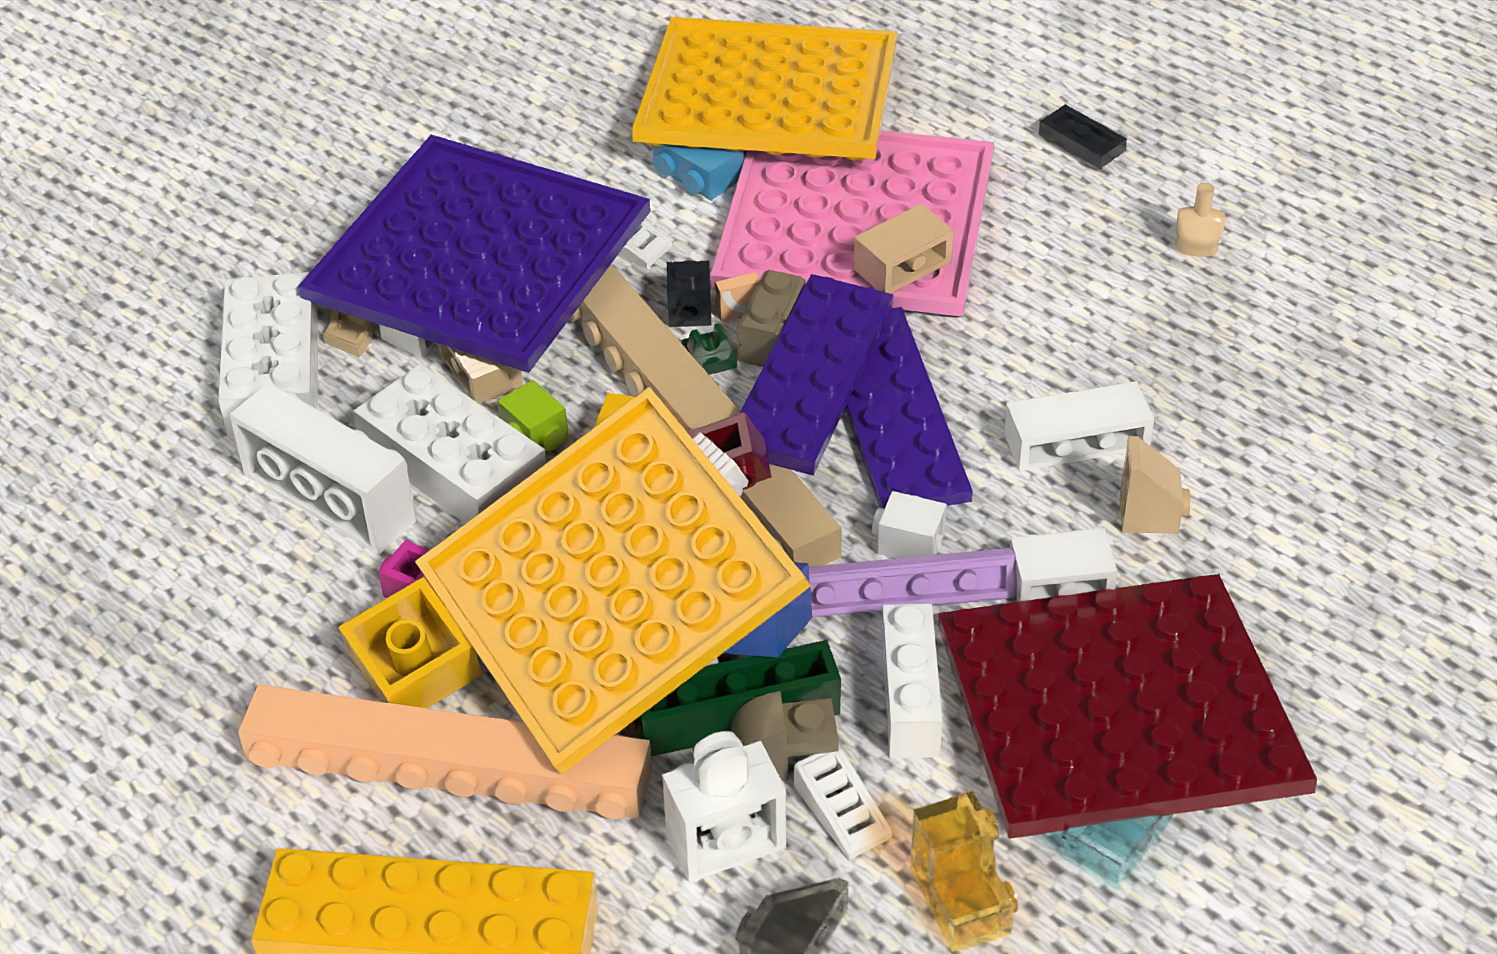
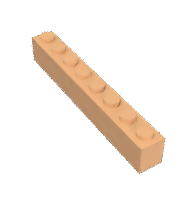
M260 684L256 687L238 731L246 761H251L264 768H274L279 765L299 768L312 775H323L325 773L346 775L366 783L374 780L394 782L412 790L428 787L448 790L450 793L460 797H469L473 794L498 798L508 804L529 802L548 805L550 808L561 812L577 809L597 812L609 819H620L622 817L639 819L652 772L650 740L614 735L562 775L554 767L524 722Z

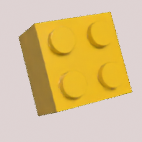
M424 577L338 627L350 658L380 702L429 708L482 676L474 647Z

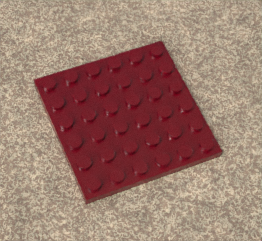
M1220 574L938 613V627L1008 839L1314 794L1316 791L1317 777Z

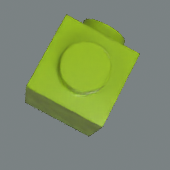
M534 380L497 400L499 418L544 448L545 452L557 449L563 441L569 438L566 408Z

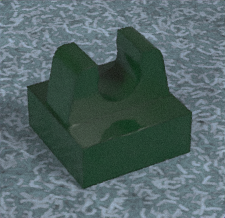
M714 324V331L701 335L698 329L692 330L689 338L682 339V345L708 375L737 368V356L721 324Z

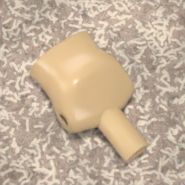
M1200 183L1197 186L1194 206L1178 209L1177 240L1175 245L1176 249L1182 254L1208 257L1215 255L1218 251V243L1224 230L1225 213L1212 208L1214 186L1210 183Z

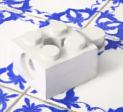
M723 731L714 733L696 744L694 764H683L674 771L662 775L666 834L689 883L786 848V788L761 741L743 747L740 739L733 732Z

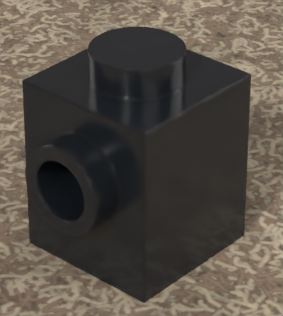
M709 260L666 262L669 327L712 326Z

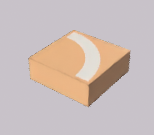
M756 272L715 282L716 312L721 321L743 316L760 281Z

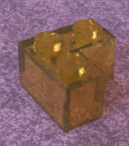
M974 791L913 810L910 870L952 954L1011 935L1013 916L1018 911V901L1013 887L1008 881L1002 882L995 870L996 860L993 851L994 841L999 839L997 821L989 808L983 810Z

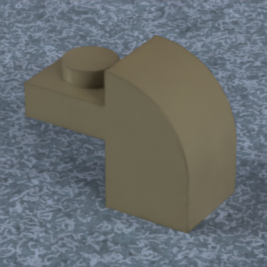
M780 691L768 693L742 706L734 715L731 723V732L740 739L743 747L758 741L762 742L781 781L788 780V757L839 751V738L831 698L782 704Z

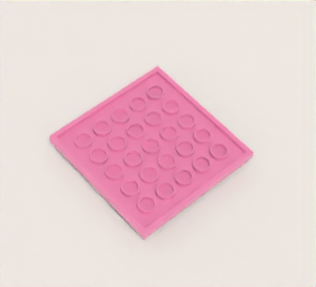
M881 130L876 159L854 161L838 156L812 158L806 154L784 153L781 155H771L765 151L747 150L710 274L711 288H716L715 282L753 272H756L761 279L764 271L768 269L801 276L805 279V285L810 275L815 274L862 287L874 288L853 269L854 237L922 203L954 230L952 262L891 293L894 294L892 308L902 307L903 310L963 317L992 165L994 142Z

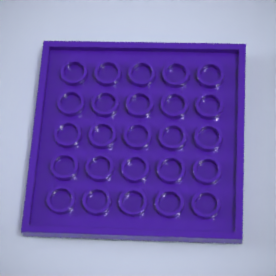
M431 134L299 284L300 297L330 309L529 373L651 212L650 199Z

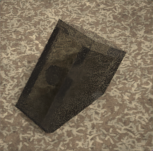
M838 877L766 895L754 913L748 911L744 915L737 928L735 940L739 942V954H821L848 911L849 882Z

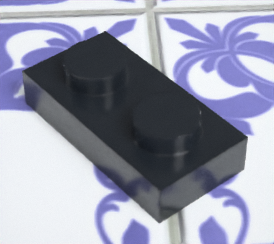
M1066 104L1039 123V135L1099 169H1102L1126 151V137Z

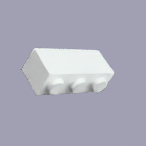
M1137 381L1009 402L1006 404L1004 434L1019 471L1123 454L1126 453L1128 436H1138L1150 445L1154 417Z
M932 603L883 605L881 641L889 758L940 757L942 711Z

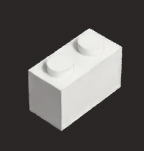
M1105 528L1011 538L1010 548H1013L1016 557L1017 602L1104 589L1115 590L1118 571Z

